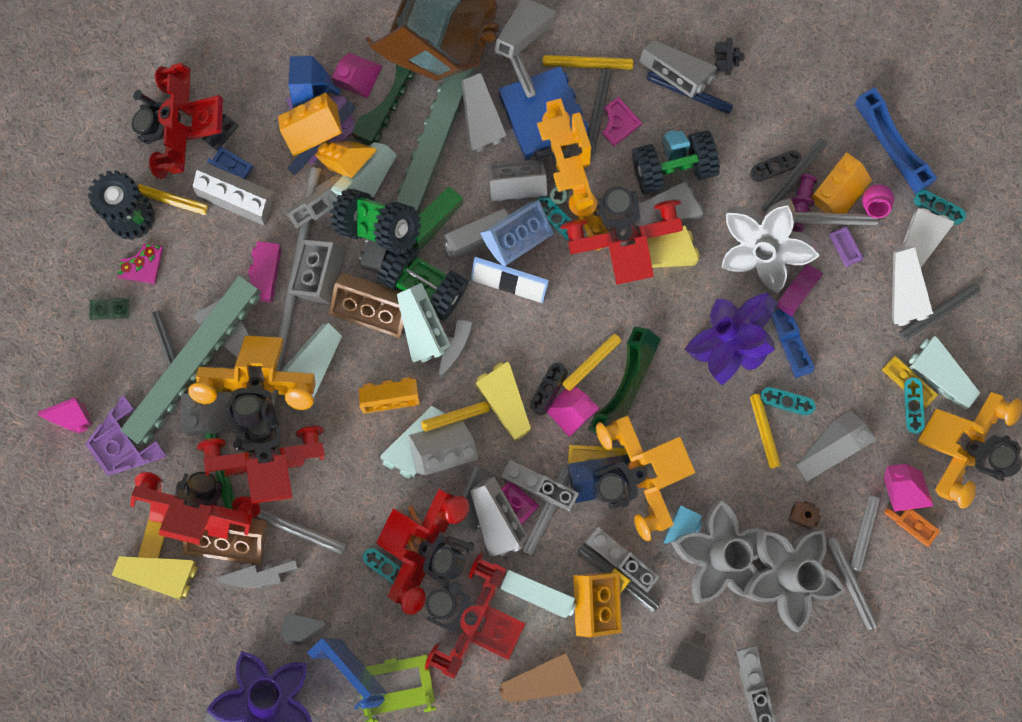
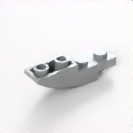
M336 174L314 189L315 193L285 211L296 229L311 219L317 220L334 207L332 204L334 201L337 202L336 194L331 191V188L343 175Z
M512 460L509 461L501 476L528 493L568 511H571L579 495L578 492Z
M596 526L584 541L599 556L648 593L658 580L659 576L632 553L625 550L599 527Z
M292 558L281 561V565L273 567V564L264 566L260 572L258 566H252V563L240 566L241 570L233 572L231 569L222 572V576L217 577V581L236 587H267L283 583L281 575L300 568L298 561H292Z
M753 645L737 649L739 671L753 722H775L757 646Z

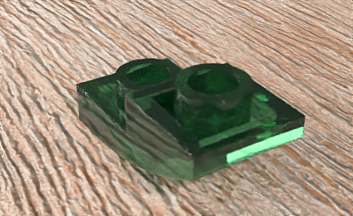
M109 298V300H90L89 320L129 318V299Z

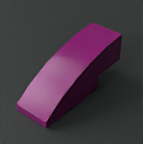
M807 264L785 291L776 307L793 317L821 279L823 273Z

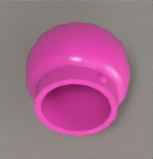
M882 184L868 187L862 196L863 207L867 214L873 218L887 216L895 201L891 189Z

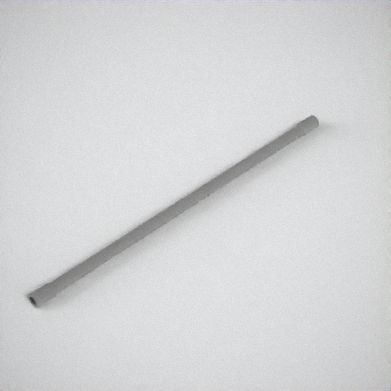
M312 167L310 169L306 198L315 193L314 189L319 186L322 172L319 168ZM311 220L300 226L288 289L301 241L308 238ZM288 289L278 335L284 341L276 371L280 372L296 296L288 294ZM274 390L271 394L273 406L275 405L277 390Z

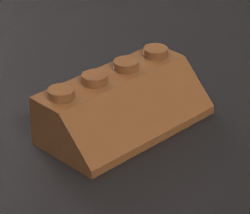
M343 272L341 273L334 285L329 315L397 338L401 337L404 329L397 294L400 291L392 290L391 288Z
M253 518L248 535H244V526L231 524L227 540L210 536L208 531L205 530L199 545L183 541V554L247 564L252 563L261 566L267 536V520Z

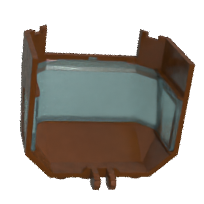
M401 0L389 34L377 41H373L369 37H366L365 40L373 50L388 61L438 81L465 72L473 67L475 68L480 64L486 42L491 43L495 41L497 37L496 32L500 28L498 23L493 22L496 18L495 13L498 6L496 0Z

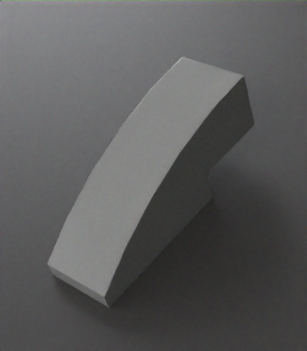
M457 319L454 338L447 337L451 346L445 349V354L442 355L439 371L440 377L444 378L460 359L470 338L472 322Z

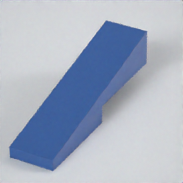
M781 309L773 311L771 318L794 377L798 378L813 373L814 364L799 335L800 330L794 317Z

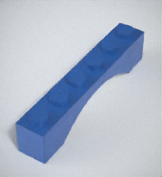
M876 87L860 95L855 102V106L913 192L916 194L930 187L937 180V177L929 165L919 158L903 140L891 119L886 102Z

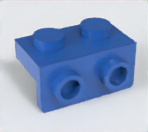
M220 147L213 159L209 158L207 160L208 164L243 179H246L254 168L253 165L223 147Z

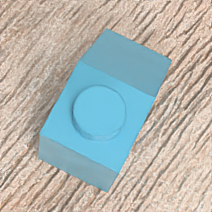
M672 130L663 136L662 143L668 161L686 157L690 142L682 131L676 132V130Z
M679 506L672 520L674 525L669 527L663 543H670L677 537L687 533L699 532L703 523L700 521L702 515Z

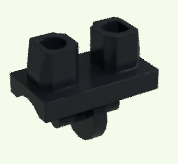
M727 38L726 42H716L715 54L725 55V59L715 60L716 71L725 72V75H730V71L733 69V62L734 66L738 67L739 62L745 59V54L739 52L738 47L734 48L733 53V38Z
M223 114L222 132L205 136L202 139L218 151L239 125Z

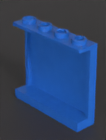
M561 66L530 77L536 90V95L530 98L526 97L520 81L498 89L499 98L525 160L532 158L534 151L537 152L551 148L550 139L542 141L537 123L542 122L543 115L547 111L546 102L561 98L564 109L570 116L569 125L571 131L572 114L579 112L581 115L583 114L580 104L575 102L576 95L573 88H570L567 83L569 82L568 75L562 71ZM585 120L583 121V123L585 126L586 133L588 135V131H590L587 121Z
M322 638L307 652L312 659H330L361 694L363 699L354 706L355 709L377 708L385 701L384 696L387 692L341 639Z

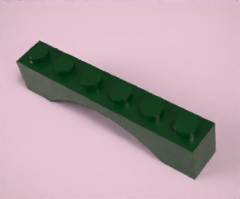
M423 52L410 60L421 64L424 58ZM396 65L395 80L391 91L378 107L360 116L352 131L354 139L369 146L373 142H380L383 128L388 127L392 111L395 112L399 106L398 100L400 96L405 95L408 88L406 85L409 80H413L416 72Z
M634 326L627 341V362L621 384L612 399L595 413L588 430L597 435L596 426L599 422L606 427L612 424V421L628 415L661 341V338L649 329Z

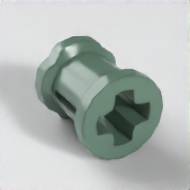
M557 187L554 188L550 193L551 200L556 204L563 203L567 198L566 191H562L564 194L561 201L559 199L555 200L554 192L558 191Z

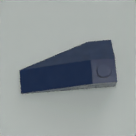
M628 454L568 464L571 489L579 493L575 503L596 499L593 493V483L598 476L594 472L617 462H624L628 465L631 461ZM617 468L606 472L618 474L626 482L624 476Z

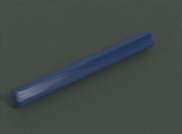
M649 71L647 75L648 81L691 98L653 71ZM705 92L697 93L691 98L727 114H730L733 108V104Z
M347 101L338 111L341 125L356 109L355 105L350 101ZM321 144L300 153L287 169L296 175L314 156Z

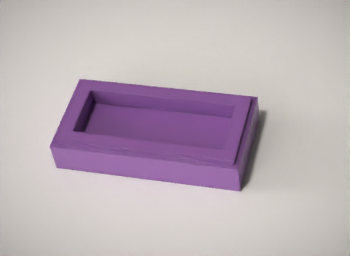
M847 226L829 234L845 267L864 259Z

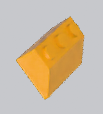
M327 93L278 116L280 132L293 156L342 133L338 106Z
M327 141L318 147V152L315 156L330 171L352 178L377 150L374 147L354 141Z
M846 152L811 199L825 213L847 214L872 182V179L863 164Z
M412 377L402 378L400 382L394 383L393 380L383 381L381 385L375 386L374 383L364 384L362 388H358L359 405L363 414L420 405L416 379L412 380Z
M619 573L573 575L574 603L577 604L575 607L576 636L597 637L622 633Z

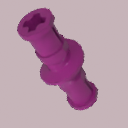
M803 174L800 178L801 184L797 197H793L791 201L795 207V212L807 213L811 209L809 206H814L815 204L811 197L814 184L817 183V178L810 174ZM795 223L792 231H803V223Z

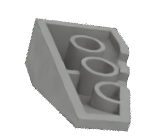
M850 410L830 424L796 467L805 481L808 482L876 441L866 423Z

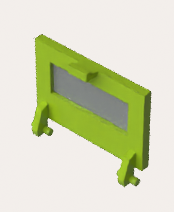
M427 655L402 660L393 658L385 660V663L365 667L387 692L384 696L385 701L377 708L363 709L364 716H368L369 719L365 720V722H378L377 718L373 719L374 714L427 704V708H424V713L436 710L435 706L431 707V703L435 702L430 671L429 669L428 671L425 670Z

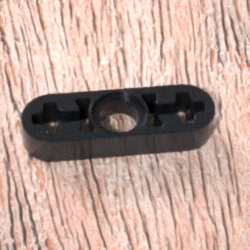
M791 150L758 163L752 167L750 177L755 182H762L790 171L802 160V156L798 151ZM790 156H792L793 158H797L795 163L793 161H790L786 164L785 167L784 162L788 161L790 159ZM771 163H779L781 169L779 171L773 170ZM765 165H767V171L763 172L761 177L755 175L757 169L763 171L766 168Z
M554 363L549 367L530 402L531 410L537 415H544L548 412L568 375L567 369L561 363ZM548 385H553V390L550 393H545V388Z

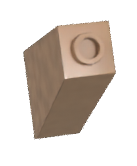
M566 653L501 683L502 688L498 689L502 699H507L509 703L583 691Z

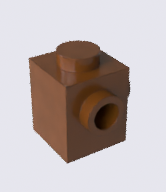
M797 501L792 507L788 521L812 529L820 521L821 515H818L820 509L815 508V504L804 501L802 503Z

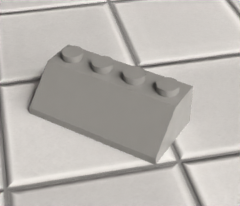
M208 163L196 171L193 184L197 197L263 226L266 225L275 192Z

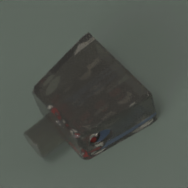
M695 631L692 641L683 638L666 666L703 682L711 651L703 647L707 635Z

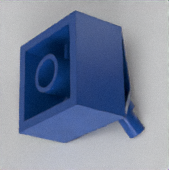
M290 56L288 85L293 108L327 92H331L336 96L340 94L341 89L334 86L329 74L313 56Z

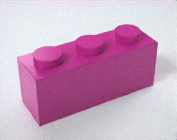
M257 241L256 247L252 249V258L254 260L253 265L249 266L248 274L251 276L250 283L262 291L259 302L273 303L282 252L280 244Z

